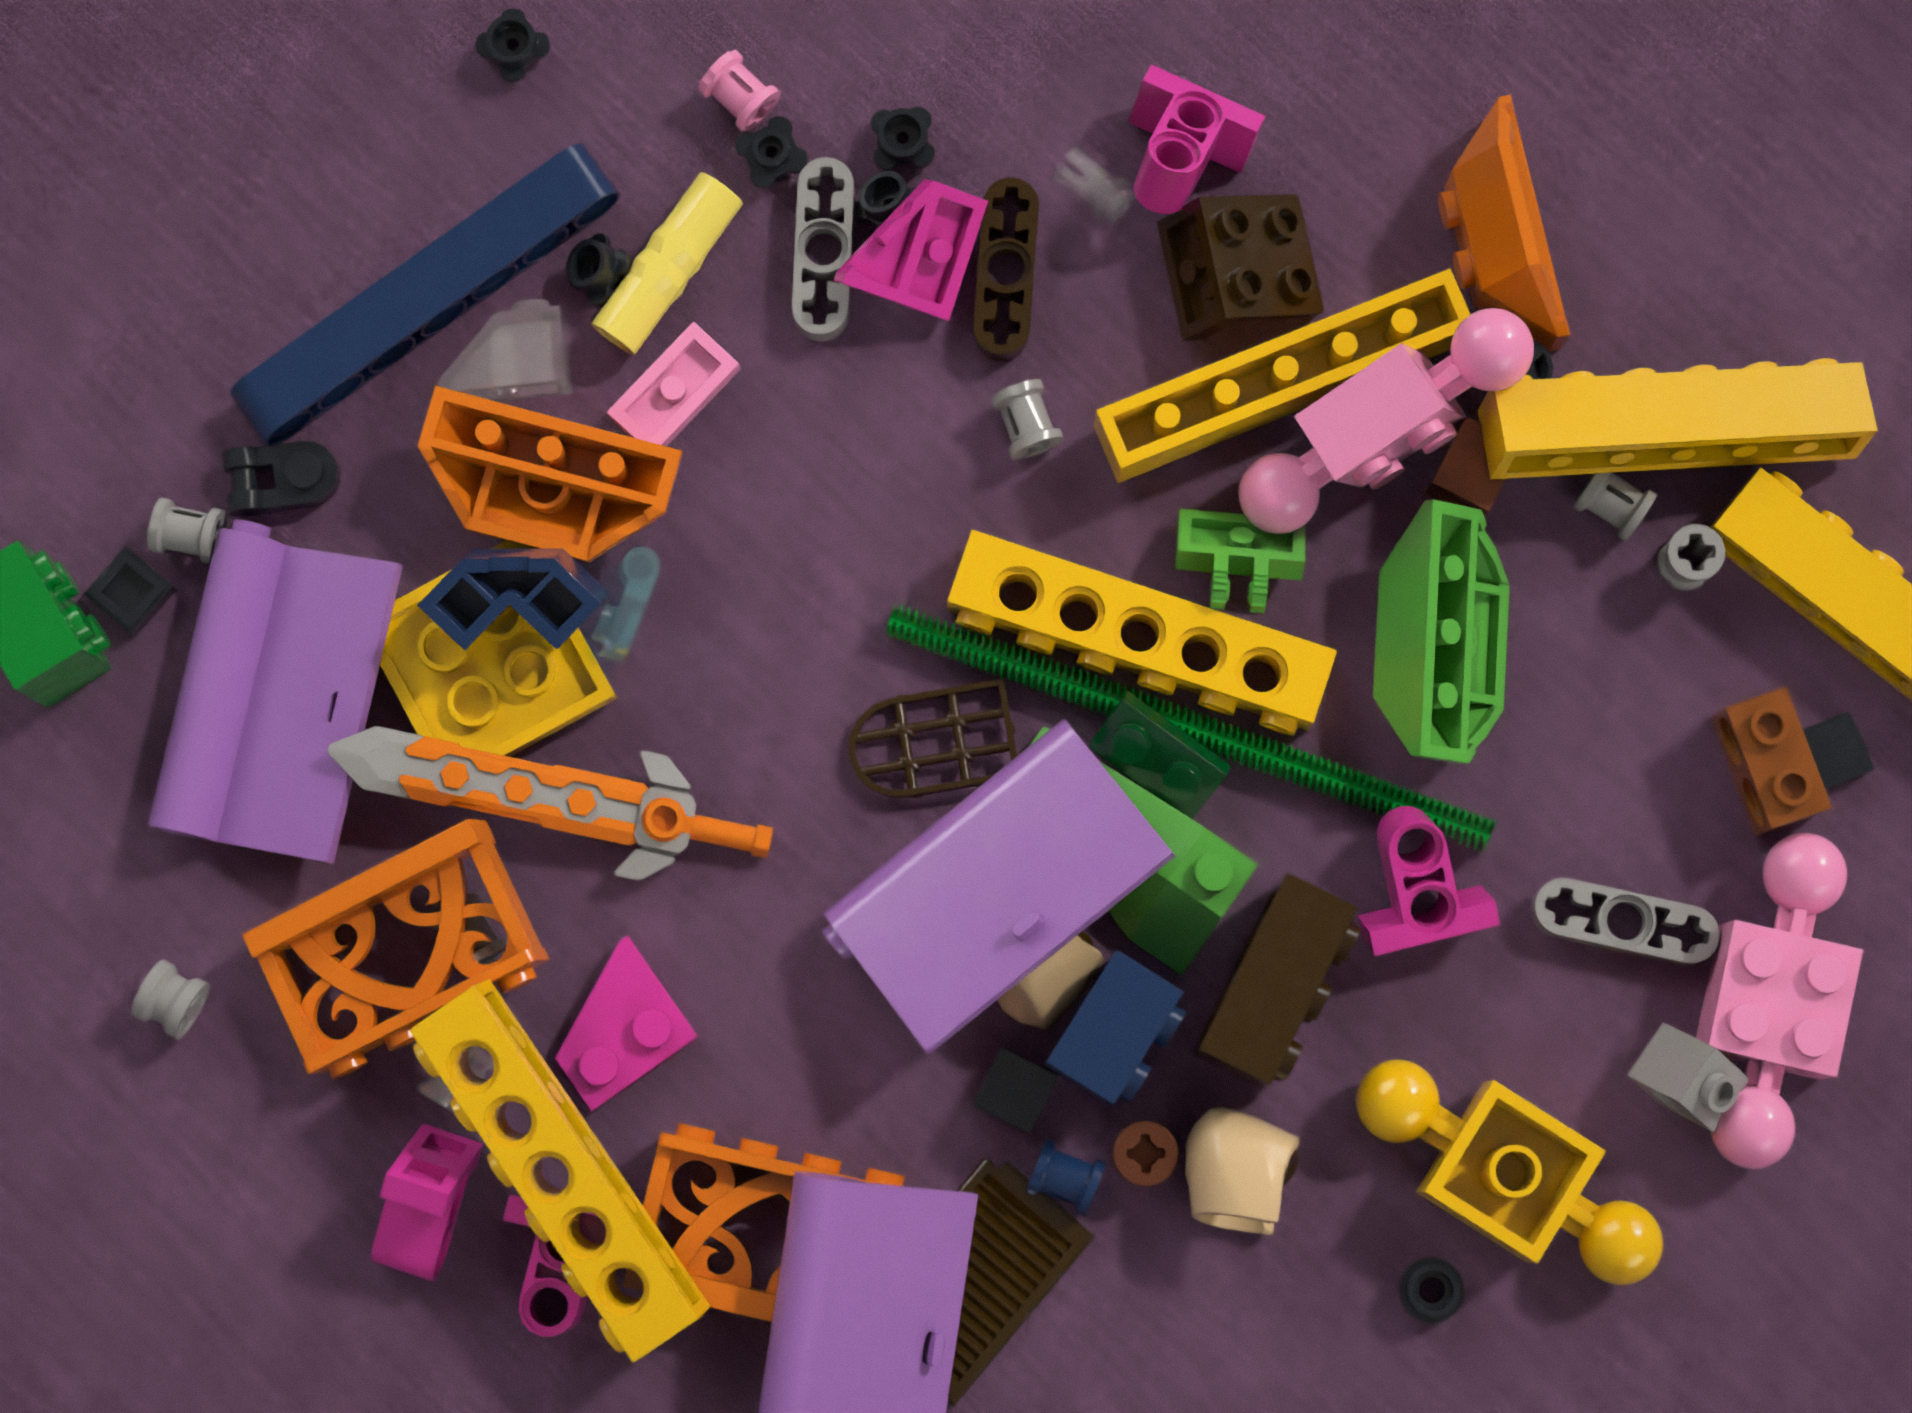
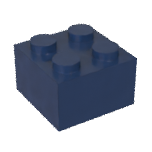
M1116 950L1044 1067L1108 1108L1115 1104L1118 1097L1129 1103L1152 1069V1067L1142 1062L1151 1044L1155 1043L1161 1048L1167 1045L1186 1014L1185 1010L1176 1005L1184 991L1119 950Z

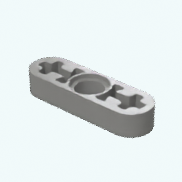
M830 157L817 158L809 162L802 169L797 185L792 313L795 325L800 333L808 339L819 342L829 341L838 337L846 328L850 313L851 287L828 280L834 279L836 272L852 256L855 203L854 180L851 171L844 163ZM822 176H833L835 186L844 188L843 191L833 192L831 197L832 219L844 216L843 223L829 218H820L818 192L809 190L810 186H819ZM808 215L818 218L806 222V217ZM819 234H830L837 238L842 246L838 259L828 265H817L810 261L806 256L805 249L811 238ZM804 276L827 281L829 307L838 309V313L828 314L826 324H814L812 314L803 312L804 307H813L816 302L815 280L803 283Z
M1556 878L1545 883L1535 892L1530 905L1534 924L1548 936L1678 965H1692L1706 960L1715 952L1720 938L1719 927L1715 918L1701 907L1571 878ZM1563 890L1569 893V904L1588 909L1592 907L1591 896L1600 897L1601 902L1593 916L1595 934L1587 933L1584 930L1590 920L1589 918L1570 916L1565 918L1562 925L1554 923L1555 913L1545 909V901L1557 898L1560 891ZM1616 904H1629L1636 908L1641 915V930L1632 940L1619 939L1608 928L1607 916L1610 909ZM1655 910L1664 912L1659 925L1675 928L1684 925L1687 918L1694 920V931L1703 934V943L1691 946L1688 953L1681 951L1682 943L1680 939L1660 935L1656 937L1657 948L1649 946L1648 942L1656 928Z

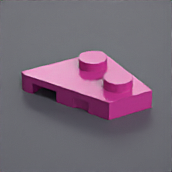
M923 180L836 272L833 281L932 317L949 321L988 201L933 180Z
M627 935L618 942L555 1059L589 1109L595 1112L700 1037L634 942Z

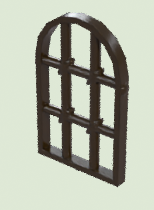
M1004 678L909 695L899 694L896 697L873 704L857 719L850 734L849 757L857 777L871 791L887 798L919 799L925 795L981 786L993 775L971 779L968 762H974V757L1009 751L1011 761L1017 757L1014 740L1016 728L1014 723L1011 722ZM999 688L1002 708L960 715L957 695ZM947 697L950 714L945 713V718L907 724L904 704ZM894 706L897 723H891L892 727L861 732L864 724L877 712ZM1004 718L1008 742L966 749L963 728H969L968 724ZM952 727L955 747H950V752L913 758L909 737H916L914 733ZM899 736L902 757L897 756L896 759L898 761L860 767L856 757L857 743ZM958 760L960 781L917 787L915 771H921L920 767ZM905 770L908 790L886 789L873 783L867 776Z

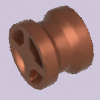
M1141 1121L1129 1125L1119 1133L1113 1143L1111 1155L1114 1168L1121 1178L1132 1185L1146 1187L1160 1184L1171 1175L1177 1165L1179 1152L1176 1140L1168 1129L1159 1123Z

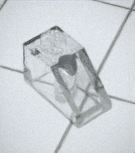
M529 299L513 303L512 310L496 312L438 380L439 387L492 401L573 394L567 323L560 306H550L548 301L542 299Z

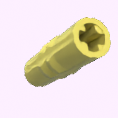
M700 172L665 222L653 232L646 248L634 259L624 279L591 323L592 327L621 350L635 355L670 305L682 295L689 279L701 268L706 255L743 205L742 200L724 184L712 176Z

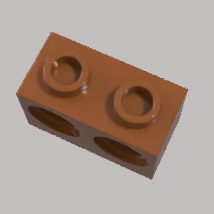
M1787 687L1725 707L1710 717L1755 837L1814 817L1832 808Z

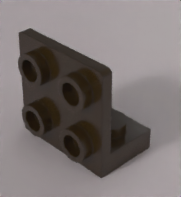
M1296 194L1203 196L1182 206L1180 211L1169 214L1157 221L1182 341L1204 340L1238 321L1315 317L1324 311L1300 199Z

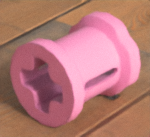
M733 50L722 55L708 69L699 82L698 92L705 98L713 96L737 119L735 125L741 132L751 131L774 109L780 99L781 91L774 85L766 87L742 64L743 56L737 50Z

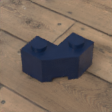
M563 548L472 549L417 606L462 649L466 650L510 605L557 650L602 604L609 592Z

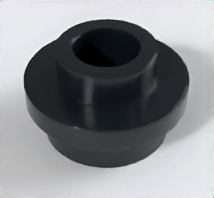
M1435 1257L1421 1258L1411 1263L1402 1273L1398 1286L1399 1298L1404 1309L1413 1318L1426 1323H1439L1451 1318L1461 1307L1465 1293L1463 1279L1458 1270L1446 1260ZM1428 1277L1436 1278L1442 1286L1440 1298L1432 1303L1424 1301L1419 1294L1421 1282Z

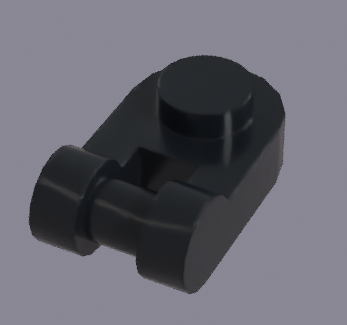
M298 441L262 447H235L222 452L224 472L231 474L233 492L227 495L230 516L246 517L315 507L330 500L340 486L341 470L338 461L326 447L313 441ZM273 469L276 488L258 490L256 472Z

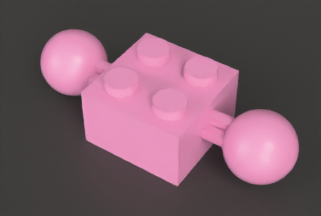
M1487 308L1476 311L1466 317L1454 332L1451 341V355L1433 366L1426 354L1401 343L1296 414L1294 417L1313 448L1300 457L1288 453L1267 454L1255 460L1246 469L1241 478L1238 491L1239 503L1246 518L1255 527L1268 533L1285 534L1296 531L1312 518L1319 504L1320 488L1333 479L1337 482L1360 488L1369 484L1372 490H1375L1399 476L1405 470L1401 461L1422 448L1425 454H1429L1446 445L1458 434L1453 426L1467 418L1455 397L1470 387L1484 391L1507 389L1519 382L1528 372L1533 361L1534 342L1527 325L1517 315L1507 310Z
M1797 833L1787 836L1777 842L1766 856L1763 865V882L1768 895L1778 905L1774 928L1739 920H1732L1719 925V943L1713 953L1696 1039L1715 1047L1726 1058L1746 1063L1744 1074L1750 1080L1744 1089L1738 1093L1734 1105L1728 1111L1721 1114L1717 1129L1714 1133L1711 1132V1137L1715 1147L1726 1160L1747 1169H1761L1775 1164L1786 1155L1793 1143L1795 1136L1794 1116L1787 1102L1779 1095L1784 1072L1817 1080L1836 1078L1838 1076L1863 949L1812 938L1816 915L1829 909L1840 899L1847 883V867L1839 849L1828 839L1812 833Z

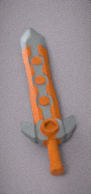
M374 726L331 743L328 747V754L365 790L444 807L451 805L540 824L543 828L627 846L637 843L641 848L639 850L636 849L614 872L615 876L641 881L673 864L675 861L673 856L679 855L688 846L689 839L751 852V856L767 859L772 839L773 827L757 824V827L695 814L697 805L693 796L688 793L691 787L668 756L658 753L640 752L649 782L654 785V787L648 788L641 782L562 765L550 766L462 747L459 743L380 726Z

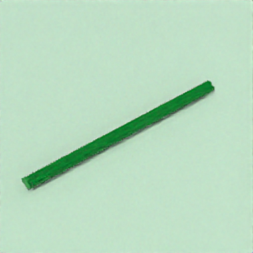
M895 602L887 624L885 635L888 633L890 638L895 636L898 641L903 638L904 643L907 644L910 641L912 646L918 644L920 649L925 646L928 652L931 650L934 651V654L940 652L942 657L947 655L950 660L955 657L956 662L959 663L962 660L964 665L970 662L972 668L977 665L980 671L985 667L986 673H990L992 670L994 676H997L1000 672L1001 678L1007 676L1008 681H1012L1015 678L1016 684L1022 681L1024 687L1030 683L1031 689L1037 686L1038 692H1042L1045 688L1044 692H1046V695H1049L1052 691L1054 698L1059 695L1061 700H1064L1067 697L1068 703L1074 700L1076 706L1082 702L1083 708H1086L1090 704V711H1094L1097 707L1098 714H1101L1105 709L1104 714L1107 717L1127 693V685L1122 687L1121 690L1120 683L1118 682L1112 687V680H1109L1105 685V677L1100 678L1097 682L1096 674L1091 679L1090 672L1088 671L1082 676V669H1079L1075 674L1074 666L1067 671V664L1065 663L1060 668V661L1058 660L1052 666V658L1048 659L1045 663V656L1042 655L1037 660L1038 653L1036 652L1030 658V650H1027L1022 655L1023 648L1020 647L1015 652L1014 644L1008 650V642L1006 641L1000 647V639H997L992 644L993 637L990 636L985 641L984 633L978 639V631H975L970 636V628L965 633H962V625L956 631L955 623H952L948 628V620H945L940 625V617L933 622V615H930L926 620V612H923L918 617V609H915L913 614H910L911 607L909 606L904 612L903 604H900L896 609ZM1135 688L1129 690L1131 694L1207 749L1210 747L1211 752L1214 753L1217 750L1218 757H1221L1225 752V760H1228L1232 755L1233 763L1240 758L1241 766L1247 760V768H1251L1255 763V771H1258L1261 766L1263 774L1270 769V776H1273L1277 771V779H1281L1283 774H1285V782H1288L1293 777L1292 784L1294 785L1298 780H1300V787H1303L1307 782V790H1311L1313 785H1315L1316 793L1321 788H1323L1324 796L1330 791V798H1333L1337 793V801H1341L1343 796H1345L1346 804L1353 799V806L1355 807L1360 802V809H1363L1368 804V812H1371L1373 807H1375V814L1378 815L1383 810V817L1390 810L1399 806H1412L1421 809L1443 832L1445 839L1450 834V842H1453L1458 837V845H1461L1466 840L1467 848L1471 843H1474L1473 850L1476 851L1480 845L1481 853L1484 852L1496 825L1495 819L1493 821L1489 820L1487 816L1482 818L1481 814L1474 816L1473 811L1467 812L1465 808L1459 810V806L1452 807L1451 803L1444 804L1443 800L1436 801L1435 797L1429 799L1427 794L1421 797V792L1414 793L1413 789L1406 791L1405 786L1399 788L1398 784L1391 786V781L1384 782L1383 778L1376 780L1374 775L1368 778V773L1365 772V774L1361 775L1360 770L1353 773L1352 767L1346 769L1344 764L1338 767V762L1336 761L1332 764L1330 759L1323 762L1322 756L1316 758L1314 753L1308 756V751L1306 750L1300 754V748L1293 751L1292 745L1287 746L1285 749L1284 742L1278 745V740H1274L1270 743V737L1263 740L1262 734L1257 735L1255 738V732L1252 731L1249 735L1247 729L1240 732V726L1233 729V725L1230 723L1225 727V721L1223 720L1217 725V718L1212 719L1210 722V716L1207 715L1202 720L1203 715L1201 712L1195 716V710L1192 709L1187 714V707L1182 708L1180 711V705L1177 704L1172 709L1171 701L1166 706L1165 699L1160 700L1157 704V696L1150 700L1149 693L1142 698V691L1137 692L1135 695Z

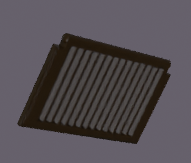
M983 1158L956 1190L978 1194L948 1395V1403L953 1407L1096 1237L1046 1194L1038 1192L1035 1196L1025 1193L1029 1179L1007 1161L997 1170L993 1167L994 1164L990 1159Z

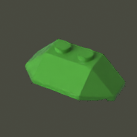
M1434 499L1423 502L1379 571L1373 698L1412 757L1456 764H1469L1476 754L1475 748L1487 737L1504 710L1510 585L1496 547L1485 531L1487 523L1482 510Z

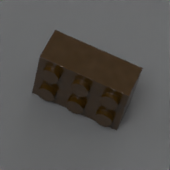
M1287 872L1277 882L1192 1055L1260 1090L1271 1086L1273 1080L1280 1083L1283 1079L1286 1081L1303 1049L1302 1044L1293 1040L1301 1023L1304 1022L1309 1025L1311 1021L1315 1022L1332 990L1333 986L1323 982L1330 965L1338 967L1341 962L1344 963L1359 936L1361 927L1351 923L1358 907Z

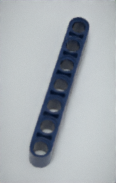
M574 144L565 148L252 369L232 387L230 396L267 446L277 445L286 441L598 220L616 204L620 193L583 144Z

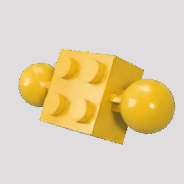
M1401 1059L1387 1060L1372 1067L1362 1078L1356 1093V1108L1361 1122L1370 1133L1392 1143H1404L1420 1138L1440 1151L1415 1191L1422 1197L1527 1263L1538 1264L1558 1229L1562 1228L1578 1239L1580 1256L1585 1266L1602 1281L1614 1285L1633 1284L1645 1279L1657 1267L1663 1252V1236L1659 1224L1650 1212L1640 1205L1628 1201H1611L1598 1206L1580 1194L1606 1153V1150L1495 1080L1486 1081L1481 1084L1460 1118L1440 1105L1436 1083L1430 1074L1416 1063Z

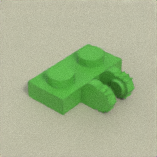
M1179 508L1175 569L1212 573L1210 608L1224 610L1225 604L1229 600L1230 581L1228 574L1251 576L1247 596L1250 612L1264 613L1267 601L1268 579L1277 578L1299 581L1303 579L1306 524L1290 533L1273 534L1255 527L1244 514Z

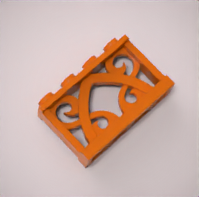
M466 819L242 934L252 958L258 959L305 1061L303 1065L308 1075L329 1071L332 1080H335L367 1065L368 1061L364 1053L384 1043L388 1051H393L416 1041L409 1031L411 1028L475 984L490 979L495 987H499L502 994H506L538 978L534 968L549 961L550 958L545 948H542L494 846L497 843L486 820ZM472 857L493 903H474L468 905L467 882L463 860ZM419 885L425 886L430 893V898L425 905L441 902V911L434 913L415 911L410 904V895L413 889ZM381 902L384 903L394 916L408 924L416 926L439 925L430 960L414 988L387 984L355 970L366 958L372 947L376 928L372 907ZM476 916L489 917L499 922L505 929L507 946L502 957L496 962L481 964L475 959V946L483 940L493 941L483 932L465 931L467 918ZM348 924L356 930L358 938L354 948L341 961L335 955L344 951L349 945L343 946L337 943L335 931L339 926ZM291 948L309 968L321 977L306 995H304L285 954V951ZM454 967L460 973L469 977V979L443 991ZM333 987L344 993L339 995L333 1004L332 1020L337 1021L338 1016L346 1009L353 1011L357 1017L355 1030L343 1039H333L322 1032L317 1022L319 1004L325 994ZM376 1005L405 1010L377 1025L378 1013Z
M678 1123L675 1135L660 1132L643 1207L657 1228L663 1206L675 1218L689 1225L672 1250L711 1308L770 1322L773 1319L780 1266L771 1276L766 1291L752 1288L753 1271L749 1255L740 1240L721 1226L738 1212L765 1198L782 1194L790 1202L795 1171L823 1173L863 1182L903 1186L905 1180L903 1175L867 1167L865 1180L841 1175L839 1173L842 1161L805 1152L801 1165L778 1160L776 1157L779 1146L742 1137L738 1150L714 1145L716 1131ZM696 1160L707 1163L716 1172V1181L708 1189L698 1187L691 1180V1188L695 1197L701 1203L709 1206L699 1216L680 1204L672 1187L674 1174L679 1167L687 1162ZM729 1162L771 1171L772 1173L754 1178L735 1188V1173ZM710 1236L728 1247L734 1256L733 1267L727 1273L716 1274L708 1267L709 1257L715 1252H720L713 1247L703 1245ZM626 1268L622 1286L644 1291L641 1277L634 1270Z

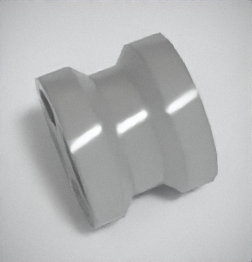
M165 959L160 960L140 986L131 1007V1015L142 1022L154 1020L162 1024L166 1035L179 1040L188 1032L200 1014L208 997L210 985L198 977L188 980L178 974L177 967Z

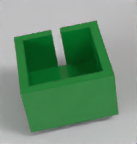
M17 540L0 550V666L15 691L48 708L113 669L103 652L111 647V643L96 618L92 614L85 616L80 607L74 603L72 598L78 595L80 591L61 561L54 563L44 549L36 553Z

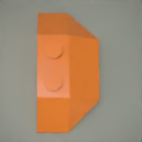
M1509 94L1498 97L1453 167L1444 186L1445 191L1438 194L1439 211L1445 229L1454 228L1459 247V251L1453 252L1455 277L1460 289L1469 288L1473 306L1479 310L1498 308L1512 312L1527 325L1533 339L1542 344L1548 352L1560 350L1571 334L1564 313L1524 152L1512 96Z
M439 386L434 388L418 442L420 452L466 531L534 549L563 548L573 559L587 563L592 562L666 514L683 455L682 450Z

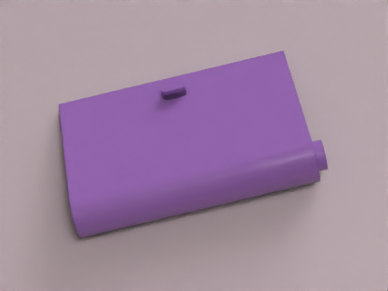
M235 519L233 520L232 529L220 528L217 533L147 827L206 841L334 864L353 779L328 754V747L331 743L365 730L403 565L396 562L286 546L269 538L270 527L251 521Z
M1064 718L828 908L824 915L830 924L822 930V933L844 960L849 959L852 955L855 956L928 1054H931L1173 859L1175 854Z
M795 1171L758 1413H946L978 1194L965 1191L870 1183L830 1174Z

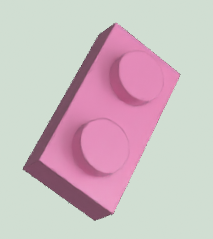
M693 322L607 411V414L630 437L668 446L741 370L740 364Z

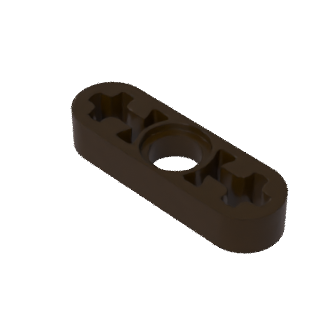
M1006 177L995 181L987 189L983 198L988 203L981 222L973 336L978 350L985 357L994 361H1009L1018 357L1027 347L1030 336L1039 199L1036 191L1029 183L1015 177ZM1007 195L1018 196V205L1028 208V212H1019L1016 216L1015 239L1002 238L1003 212L993 209V206L1003 205ZM992 234L1000 239L989 241V235ZM1027 237L1028 243L1025 244L1016 239ZM1000 254L1015 255L1024 265V274L1018 282L1012 285L998 284L992 280L988 273V265L991 260ZM985 295L1003 301L1021 297L1024 299L1022 305L1010 301L1009 326L1019 329L1020 332L1019 334H1010L1007 338V344H995L993 333L984 332V327L995 325L997 317V300L985 302Z

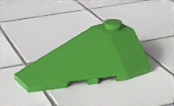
M1043 726L1030 745H1032L1050 729ZM1099 761L1175 854L1173 859L1120 900L1108 912L1129 941L1182 976L1259 864L1204 826Z

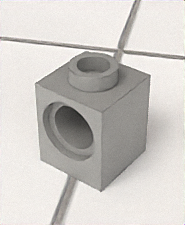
M1664 1022L1627 1074L1631 1080L1662 1107L1713 1133L1717 1129L1721 1114L1728 1111L1734 1105L1738 1093L1744 1089L1750 1080L1715 1047Z

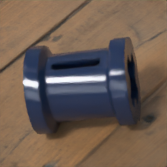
M1046 1138L1025 1193L1035 1196L1038 1192H1042L1076 1207V1214L1086 1217L1107 1162L1097 1159L1094 1163H1089L1057 1150L1055 1141Z

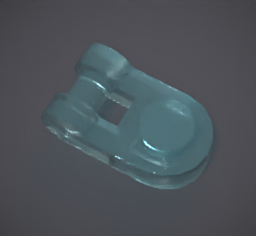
M640 546L631 549L620 562L617 573L619 581L624 586L616 607L604 604L591 638L602 643L599 652L600 656L623 664L627 657L660 572L661 564L659 557L653 550L647 547Z

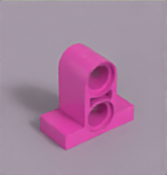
M1151 64L1141 83L1128 123L1152 133L1134 182L1133 190L1136 199L1150 211L1160 214H1172L1180 211L1182 206L1187 204L1209 160L1241 174L1251 155L1265 116Z
M1399 806L1390 810L1381 819L1377 828V843L1391 907L1357 915L1362 939L1374 956L1500 925L1496 902L1482 885L1456 890L1444 835L1421 809L1412 806ZM1411 829L1425 830L1424 842L1418 850L1407 854L1398 852V842L1405 832ZM1425 890L1438 891L1437 902L1430 911L1423 914L1411 913L1412 901L1419 893Z
M422 1123L385 1175L380 1197L385 1199L371 1252L372 1262L431 1282L436 1280L450 1246L467 1181L478 1165L483 1143Z
M509 1195L503 1220L530 1227L524 1213L528 1206L520 1195ZM581 1213L579 1228L583 1236L591 1242L603 1243L606 1238L604 1222L593 1213ZM537 1235L519 1299L518 1312L522 1323L530 1332L539 1336L553 1337L570 1331L579 1323L588 1295L582 1298L571 1288L562 1271V1264L565 1261L556 1255L551 1240L546 1243ZM548 1287L560 1290L568 1302V1312L564 1320L557 1325H549L543 1322L538 1317L535 1309L538 1295Z

